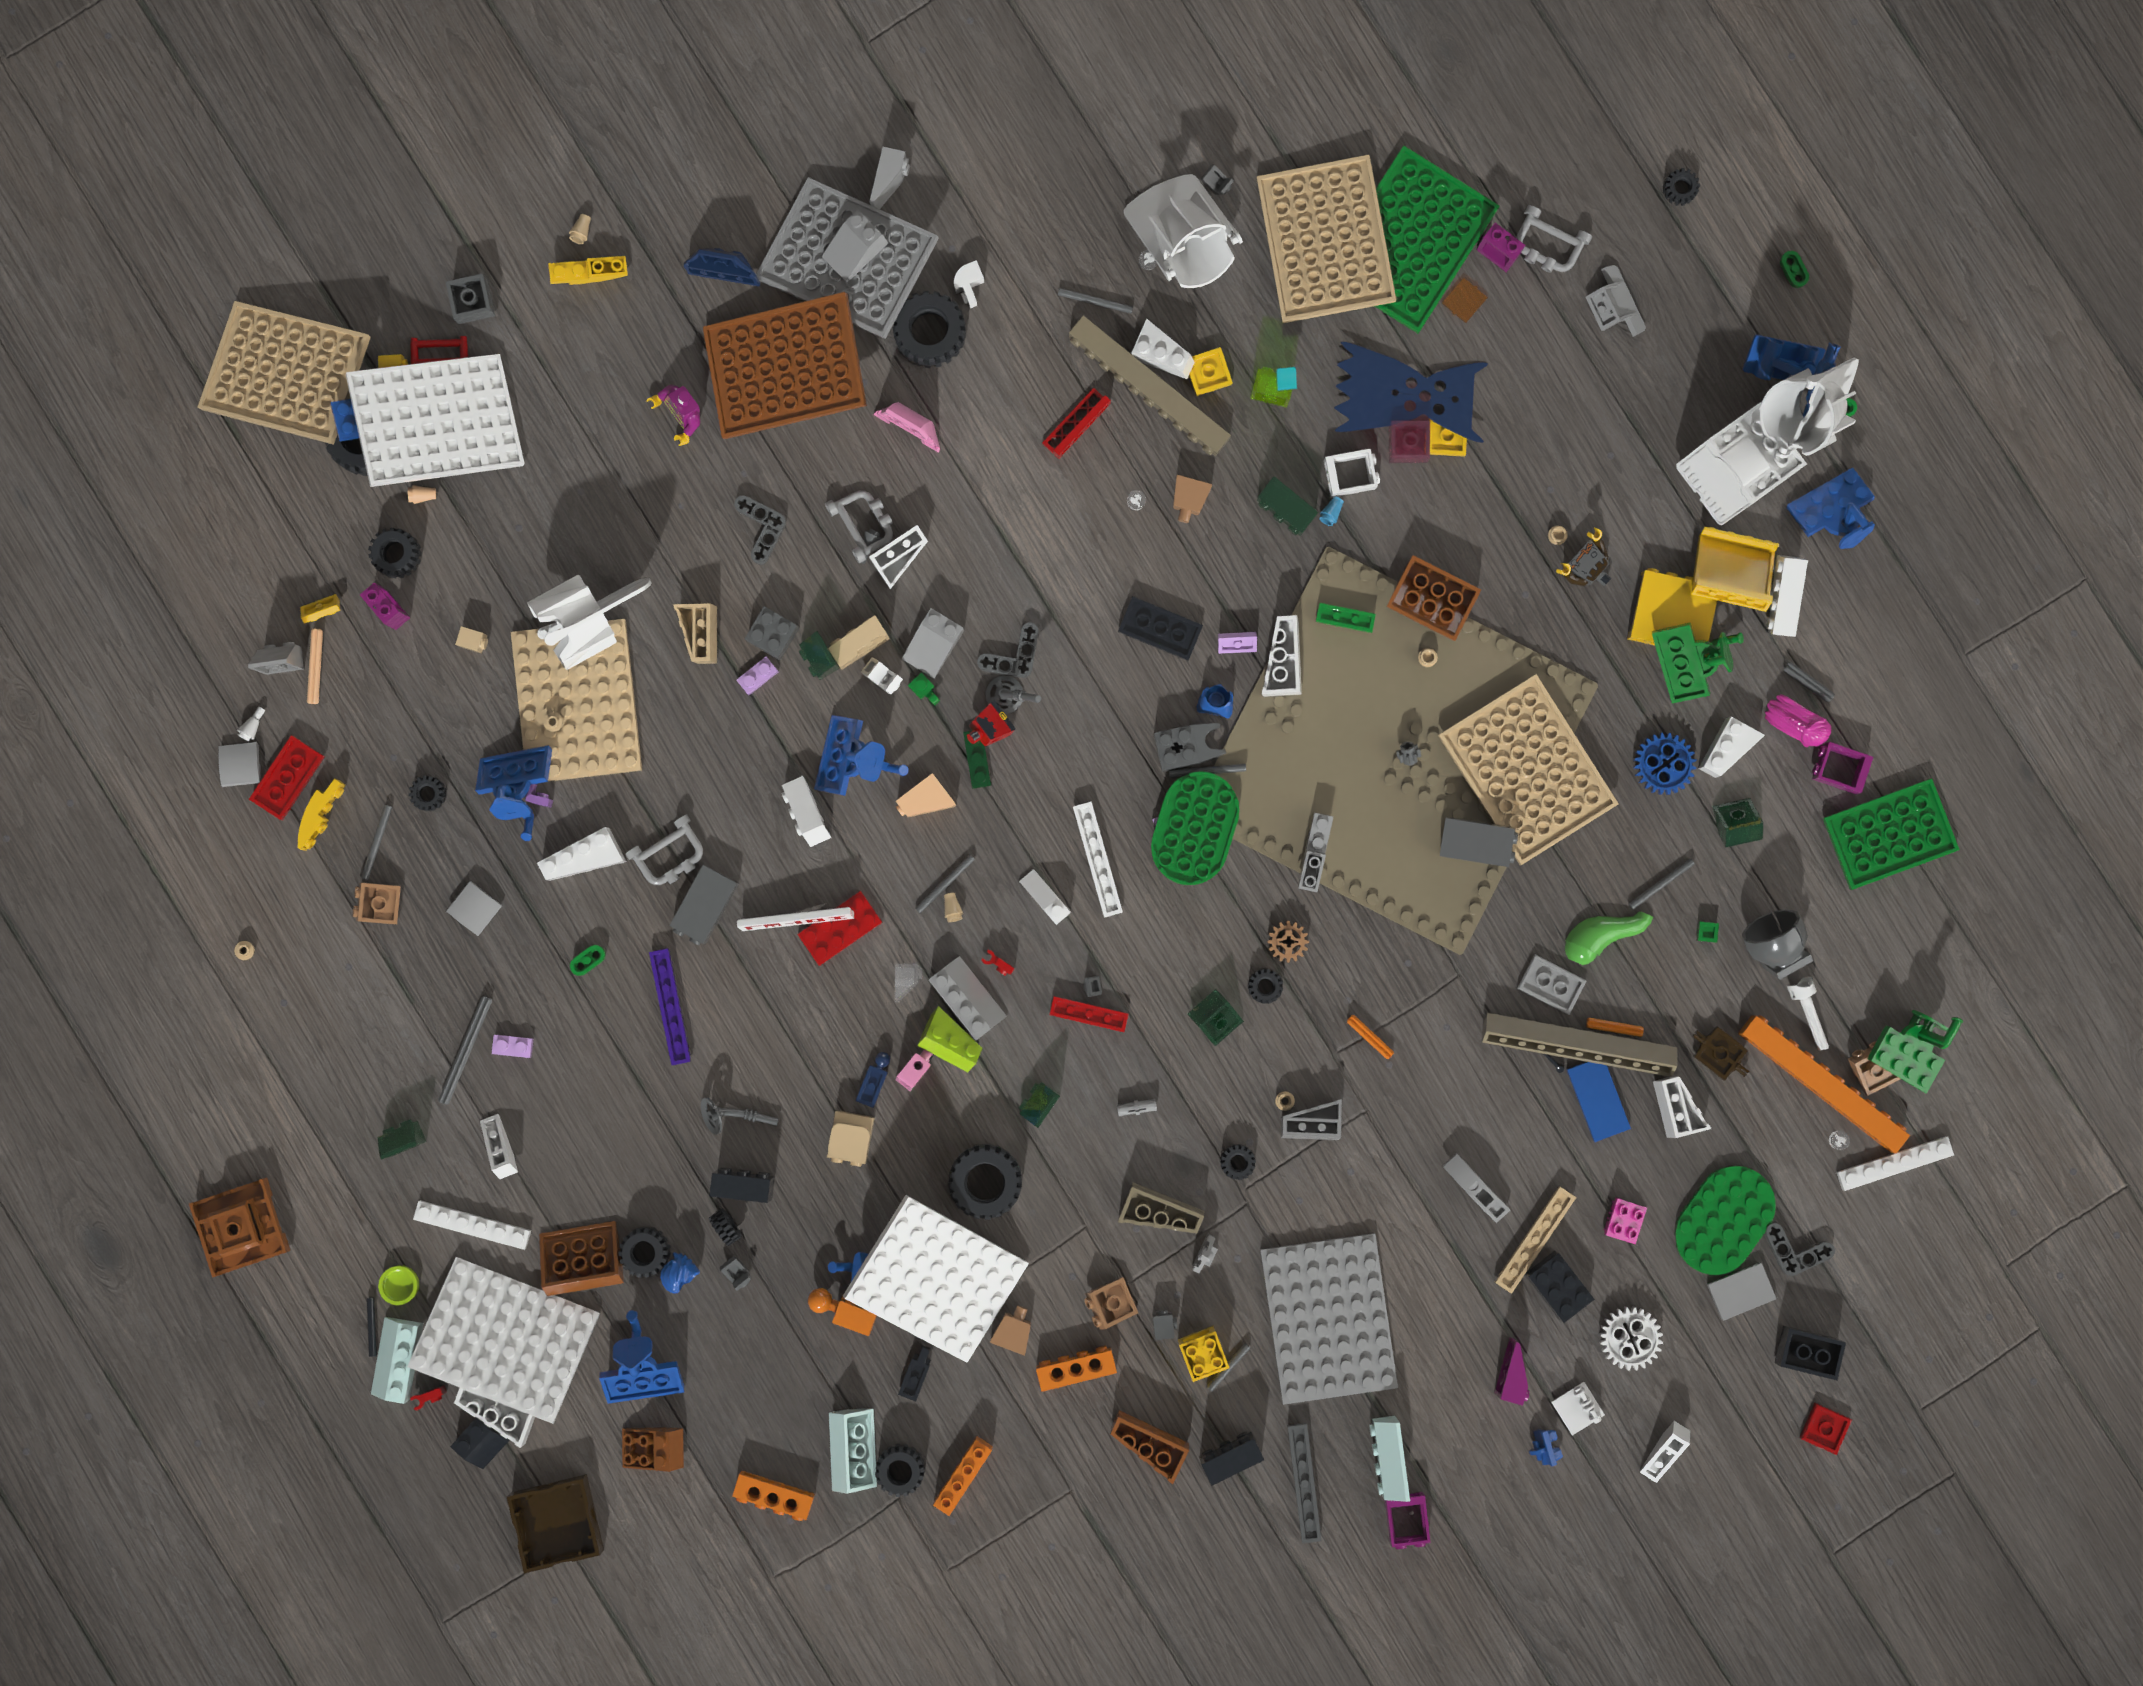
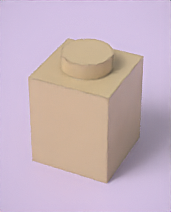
M461 626L455 645L482 653L487 647L488 639L487 635L482 632Z

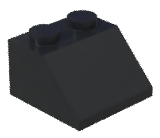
M476 1418L450 1447L465 1461L484 1469L510 1440L500 1435L501 1433L492 1427H488L483 1421Z

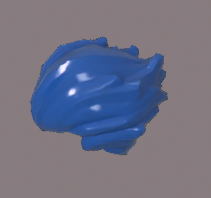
M674 1252V1259L669 1261L661 1270L660 1278L665 1289L675 1294L680 1292L684 1284L690 1283L700 1273V1270L686 1255L683 1256L682 1253L677 1254Z

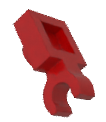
M991 950L987 951L992 956L990 961L981 959L984 964L989 965L993 963L998 966L996 970L1004 976L1007 973L1011 975L1015 969L997 957Z
M442 1385L423 1394H416L410 1400H419L420 1404L414 1407V1410H419L425 1405L426 1401L430 1400L431 1403L443 1399L442 1395L447 1391L445 1385Z

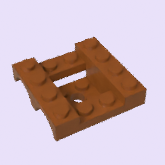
M267 1178L189 1204L212 1278L291 1251L286 1234L282 1233L271 1199L273 1194ZM248 1204L251 1205L252 1212H253V1215H254V1218H255V1221H256V1224H257V1227H258V1230H259V1233H260V1236H261V1239H262L261 1241H259V1238H258V1235H257V1232H256V1229H255V1226H254V1223H253V1220H252V1217H251V1214H250V1211H249V1208H248ZM231 1224H235L238 1227L236 1235L231 1234L229 1231Z

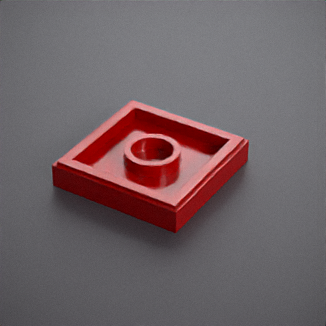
M1814 1403L1800 1439L1837 1455L1852 1419Z

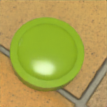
M393 1266L387 1269L380 1277L378 1284L380 1295L390 1304L403 1305L417 1295L419 1278L414 1270L407 1266Z

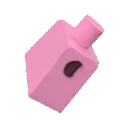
M923 1050L920 1055L915 1053L896 1077V1081L911 1092L930 1068L931 1064L928 1062L934 1054ZM916 1063L921 1065L920 1070L914 1068Z

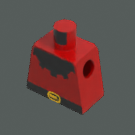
M993 700L971 722L969 726L972 732L967 734V738L972 744L980 740L984 746H988L1010 736L1016 728L996 701Z

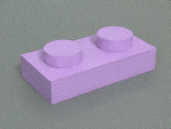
M1256 632L1218 634L1219 654L1257 652Z
M765 657L739 677L737 682L750 695L779 671Z
M495 1034L493 1037L492 1054L531 1058L534 1039Z

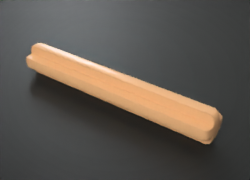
M316 628L311 630L307 703L309 704L319 703L323 631Z

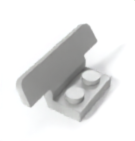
M1612 265L1601 269L1608 285L1586 296L1601 331H1605L1621 321H1626L1633 337L1645 331L1646 326L1618 267Z

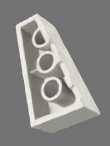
M604 827L541 860L537 864L545 880L551 881L627 861L610 828Z

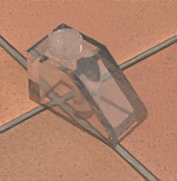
M895 964V1002H900L919 984V979H923V968H919V964Z

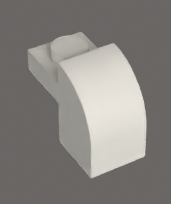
M977 260L962 266L954 278L956 294L963 291L961 293L962 299L965 304H969L970 308L977 306L972 287L984 283V277Z
M873 657L861 671L862 674L888 694L896 691L903 680Z

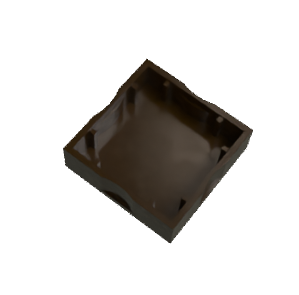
M587 1474L514 1491L507 1496L512 1524L517 1533L518 1550L524 1574L550 1568L562 1562H575L600 1556L604 1551Z

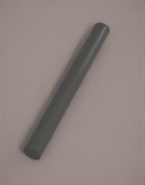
M1059 288L1058 296L1132 314L1133 306Z
M1246 764L1169 770L1170 778L1183 777L1193 772H1209L1213 774L1246 771Z
M384 806L361 875L363 879H369L392 810L391 806Z
M969 854L915 909L919 913L923 912L975 859Z
M1691 858L1628 903L1629 906L1635 909L1695 865Z

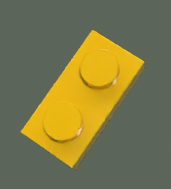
M337 594L300 607L302 621L305 624L310 621H316L326 615L335 614L337 611H340V600Z

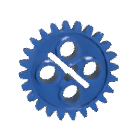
M1660 733L1659 739L1656 735L1651 736L1652 741L1648 738L1645 739L1646 745H1639L1642 751H1635L1639 758L1633 759V761L1638 762V765L1634 766L1633 769H1639L1635 776L1642 777L1639 783L1646 782L1645 789L1651 786V793L1658 789L1659 795H1662L1664 790L1666 795H1670L1671 789L1674 793L1678 792V787L1681 790L1685 789L1683 783L1690 784L1691 782L1688 777L1695 776L1691 773V770L1697 769V767L1692 766V763L1696 762L1697 759H1691L1695 752L1688 751L1691 745L1684 746L1685 739L1679 742V735L1674 736L1672 739L1671 733H1668L1666 738L1663 733ZM1664 746L1670 748L1671 753L1669 756L1663 753ZM1678 753V757L1670 761L1666 767L1659 769L1654 775L1651 774L1654 769L1663 764V761L1669 760ZM1649 757L1654 758V767L1648 765L1647 760ZM1676 761L1682 764L1681 771L1675 769L1674 764ZM1661 772L1666 774V782L1660 781L1659 774Z

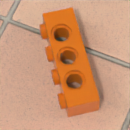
M1101 1346L1096 1348L1095 1352L1088 1353L1086 1350L1076 1353L1077 1356L1069 1358V1355L1059 1357L1058 1361L1050 1362V1360L1039 1362V1365L1036 1366V1372L1041 1392L1116 1374L1117 1370L1112 1349L1107 1348V1346ZM1091 1359H1098L1100 1365L1096 1368L1091 1367L1089 1364ZM1078 1363L1082 1368L1079 1372H1073L1070 1369L1071 1365ZM1054 1368H1060L1063 1371L1060 1377L1052 1375Z
M978 1436L975 1437L934 1500V1507L950 1516L992 1452V1445Z
M741 1471L732 1497H735L738 1502L747 1503L748 1501L754 1503V1506L757 1508H770L778 1515H784L785 1513L792 1515L791 1518L794 1520L803 1521V1519L807 1520L815 1493ZM757 1487L760 1494H751L750 1488ZM768 1494H777L778 1500L771 1501ZM794 1499L797 1506L790 1507L787 1504V1500Z

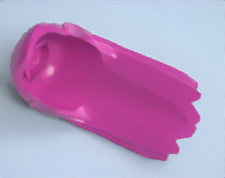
M1782 694L1776 696L1777 700H1770L1767 704L1769 711L1765 712L1766 720L1780 731L1799 740L1803 746L1816 747L1828 740L1832 727L1826 721L1827 719L1807 710Z

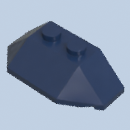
M720 248L699 249L683 265L689 275L760 287L757 275L744 255L738 251L727 252Z

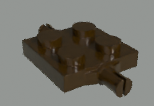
M1718 1026L1706 1037L1698 1030L1694 1032L1695 1034L1692 1037L1701 1044L1693 1057L1719 1078L1725 1081L1735 1070L1743 1075V1077L1747 1075L1746 1073H1749V1070L1741 1065L1742 1058L1748 1050Z

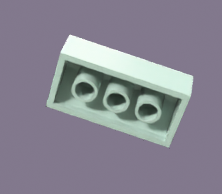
M390 1317L384 1318L371 1390L372 1395L385 1401L402 1404L410 1400L415 1370L407 1366L422 1335L424 1323Z
M847 1409L830 1412L832 1491L848 1494L877 1487V1479L875 1477L874 1409Z
M1395 1416L1373 1418V1424L1369 1425L1371 1436L1375 1438L1372 1450L1373 1455L1377 1456L1378 1463H1375L1376 1475L1380 1476V1483H1377L1378 1493L1382 1495L1384 1500L1410 1501L1400 1422Z

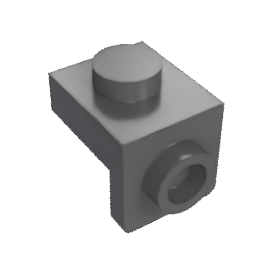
M1211 165L1200 179L1215 195L1228 193L1232 187L1231 184L1234 182L1232 178H1227L1215 165Z
M735 1255L719 1267L720 1271L732 1282L736 1291L747 1286L752 1279L749 1270Z

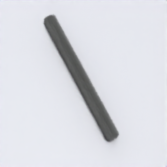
M481 997L438 1099L440 1103L447 1105L452 1098L492 1003V999L489 997Z

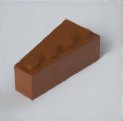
M1120 1410L1111 1426L1110 1434L1136 1453L1140 1459L1151 1465L1155 1471L1166 1477L1171 1484L1174 1483L1189 1452L1188 1442Z

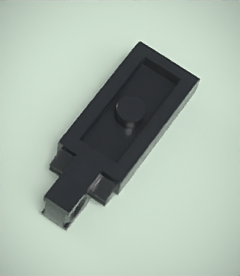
M923 1345L920 1355L915 1353L914 1357H912L898 1395L916 1402L930 1367L931 1359L927 1358L930 1351L929 1347Z

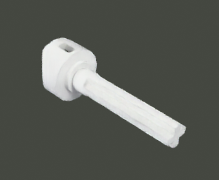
M1803 977L1797 985L1787 986L1792 1000H1800L1818 1051L1828 1049L1829 1045L1810 997L1817 990L1812 977Z

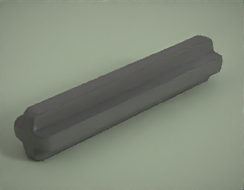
M1792 662L1786 664L1783 670L1826 702H1830L1835 694Z

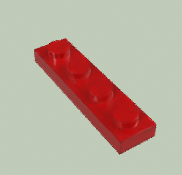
M1054 996L1049 1015L1125 1032L1129 1014Z

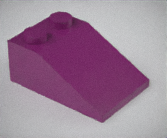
M1509 1337L1494 1393L1501 1400L1523 1406L1524 1401L1527 1402L1530 1391L1528 1390L1521 1346L1518 1341Z

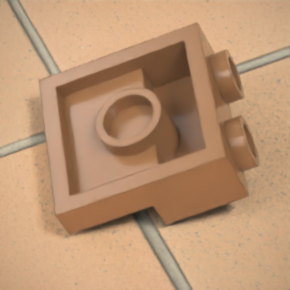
M359 883V887H355L354 897L358 898V904L353 907V917H356V921L397 924L401 886Z
M1877 1041L1872 1042L1869 1045L1870 1048L1864 1051H1854L1852 1057L1848 1058L1853 1073L1858 1077L1863 1092L1867 1096L1900 1080V1078L1867 1059Z
M1123 1277L1085 1293L1087 1297L1084 1299L1088 1309H1092L1094 1314L1092 1321L1100 1329H1107L1138 1313Z

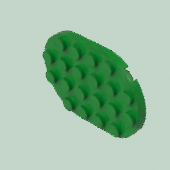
M1193 772L1179 778L1167 791L1152 836L1151 854L1158 870L1172 882L1181 885H1198L1213 878L1223 867L1240 812L1238 798L1226 780L1209 772Z
M1743 1166L1723 1167L1711 1173L1696 1191L1676 1221L1674 1235L1676 1248L1681 1258L1693 1269L1709 1275L1726 1274L1738 1268L1749 1256L1766 1232L1768 1225L1773 1221L1776 1202L1768 1181L1758 1172Z

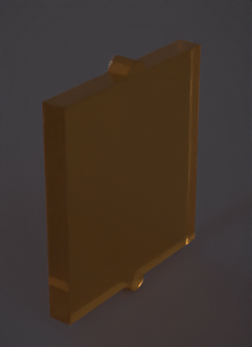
M1463 278L1442 304L1452 311V315H1456L1463 322L1467 323L1488 297L1480 292L1477 286H1473Z

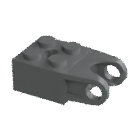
M1220 723L1196 724L1155 732L1154 739L1161 772L1197 765L1226 754L1225 749H1211L1205 742V737L1208 733L1221 728ZM1174 744H1177L1178 746H1181L1182 749L1179 750L1180 753H1176V751L1172 750L1171 747H1174Z

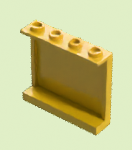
M1704 527L1698 539L1691 594L1766 612L1773 601L1770 591L1775 552L1779 544L1770 540H1761L1752 536L1735 534L1731 531L1718 530L1714 527Z
M1648 568L1641 572V586L1632 628L1628 632L1627 639L1655 645L1652 631L1691 622L1695 640L1709 642L1717 600L1692 595L1693 577L1686 576L1684 579L1677 577L1678 574L1671 572L1662 574L1659 573V570Z

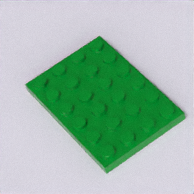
M1932 778L1822 818L1850 890L1960 850Z

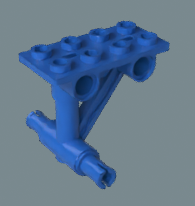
M1755 335L1742 370L1764 380H1771V378L1785 380L1806 369H1810L1811 374L1816 375L1836 367L1835 360L1841 346L1828 343L1827 350L1821 347ZM1815 386L1813 387V389H1809L1807 392V403L1802 414L1803 417H1805L1809 411V400L1811 398Z

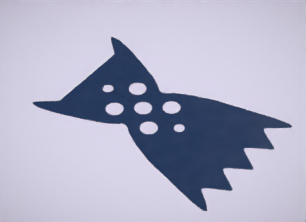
M1341 342L1353 357L1337 363V366L1350 374L1351 378L1336 385L1339 390L1350 397L1348 401L1334 407V409L1349 419V421L1335 429L1336 432L1392 426L1413 420L1424 414L1433 422L1472 441L1484 442L1472 430L1474 375L1486 367L1488 363L1481 362L1458 366L1437 372L1426 378L1415 369L1396 359L1355 344ZM1410 377L1417 380V386L1412 389L1406 386V380ZM1436 381H1443L1446 384V389L1442 392L1437 391L1434 388ZM1393 389L1398 390L1399 394L1397 396L1392 395ZM1426 390L1430 392L1431 399L1427 402L1422 401L1419 398L1421 391ZM1453 396L1459 398L1457 403L1452 402ZM1411 400L1415 402L1416 409L1414 411H1407L1404 408L1406 401ZM1435 404H1442L1445 408L1444 413L1441 415L1435 414L1433 406Z

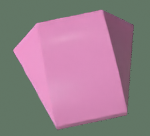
M899 402L874 412V416L888 424L890 422L920 438L924 445L939 453L940 446L935 427L929 419Z

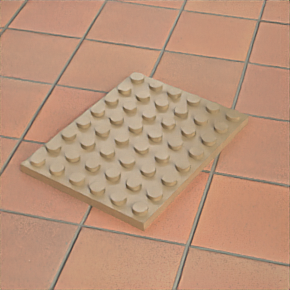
M1370 155L1257 176L1283 323L1396 302Z
M234 301L198 408L334 445L337 430L330 403L350 399L346 372L360 370L371 337L365 333Z
M626 619L607 621L614 632V637L617 641L615 644L568 670L563 667L553 651L560 641L555 645H547L544 639L538 637L537 632L539 629L511 632L523 750L548 745L551 747L552 755L548 782L642 771ZM557 713L562 717L563 726L560 730L551 732L544 727L543 720L547 714ZM555 719L550 720V725L553 726L556 724Z
M1537 674L1438 735L1495 825L1516 828L1515 832L1519 833L1517 844H1513L1512 851L1516 852L1515 858L1519 865L1526 863L1618 805L1617 800Z

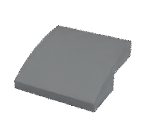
M257 742L219 746V773L222 787L260 783L261 765L259 764V744Z
M469 881L446 912L479 936L502 907V904Z

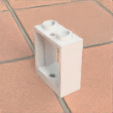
M1371 449L1328 456L1324 459L1331 498L1375 490L1378 483H1380L1379 473L1375 472L1374 469L1376 457L1374 453L1371 454ZM1365 458L1370 484L1339 489L1334 463Z

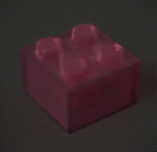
M1391 421V426H1389V463H1427L1430 459V421Z

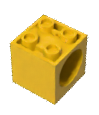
M1214 1326L1178 1339L1179 1347L1193 1382L1229 1369Z

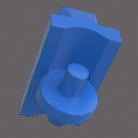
M1534 1430L1535 1441L1532 1442L1534 1448L1529 1450L1530 1455H1536L1537 1461H1542V1465H1557L1556 1461L1561 1459L1563 1455L1559 1447L1552 1448L1551 1442L1556 1441L1558 1438L1556 1431Z

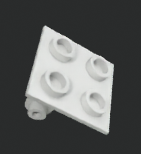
M1582 1382L1551 1402L1571 1435L1576 1434L1593 1422L1595 1424L1599 1423L1602 1420L1601 1417L1605 1415L1585 1382Z

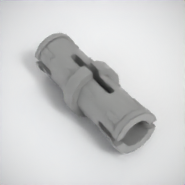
M1155 1099L1145 1101L1134 1100L1131 1103L1117 1104L1119 1117L1157 1111Z

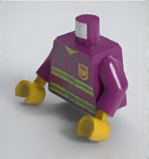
M668 385L658 395L648 398L647 402L653 401L654 406L651 409L661 405L662 401L684 431V433L674 436V441L680 440L678 446L689 443V436L699 427L700 409L685 386L679 388L675 385Z

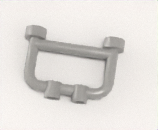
M1528 205L1524 212L1526 218L1516 236L1519 241L1523 243L1530 225H1533L1575 247L1565 264H1560L1553 258L1545 257L1538 251L1524 247L1521 252L1526 255L1524 260L1530 264H1535L1536 261L1542 263L1541 268L1549 273L1553 269L1559 272L1570 270L1574 266L1584 245H1589L1592 236L1585 231L1579 230L1576 237H1573L1539 220L1541 210L1535 206Z
M859 490L836 502L830 500L825 503L831 517L838 513L840 514L858 547L853 549L852 552L858 563L865 561L866 555L884 547L891 541L893 537V531L890 526L893 524L892 519L888 513L883 515L881 509L884 507L879 498L874 499L869 492ZM859 498L866 499L881 528L885 531L884 538L869 546L865 544L844 508L845 505Z
M687 814L674 822L677 827L676 831L642 852L639 846H636L625 853L629 860L633 859L649 883L662 885L668 881L669 884H672L680 879L678 874L685 871L687 874L696 868L694 864L701 859L703 847L688 824L691 820ZM686 834L695 848V854L659 878L654 877L643 860Z

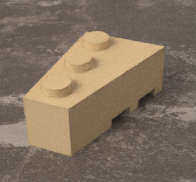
M710 603L673 604L679 618L680 627L685 636L684 640L691 661L697 664H716L717 606Z
M874 615L864 621L859 627L848 631L842 639L838 638L831 642V646L828 649L839 667L844 669L890 640V638Z

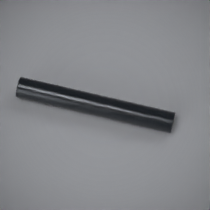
M369 1297L367 1298L369 1357L377 1356L375 1298Z

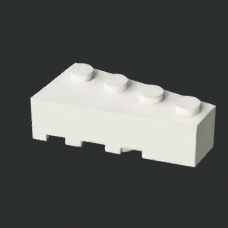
M1776 555L1772 588L1773 601L1770 605V618H1768L1766 625L1769 633L1796 637L1808 560L1794 556Z
M1297 615L1277 616L1262 695L1264 697L1301 695Z
M459 1388L454 1404L472 1416L483 1421L488 1427H492L501 1433L500 1435L514 1442L519 1448L526 1444L535 1419L534 1416Z

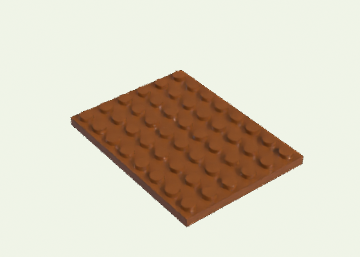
M846 292L703 327L723 439L867 406Z

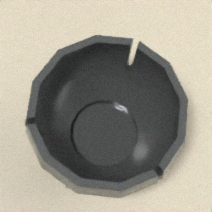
M1788 909L1774 911L1782 932L1773 913L1770 912L1750 923L1742 934L1746 949L1752 958L1761 962L1763 968L1779 980L1813 961L1811 954L1804 950L1808 938L1805 924L1797 911Z

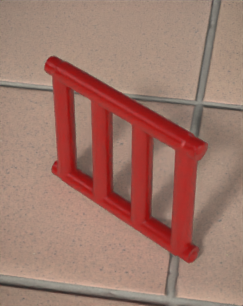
M460 336V339L418 340L417 338H411V364L468 358L467 336ZM460 346V358L419 359L418 348Z

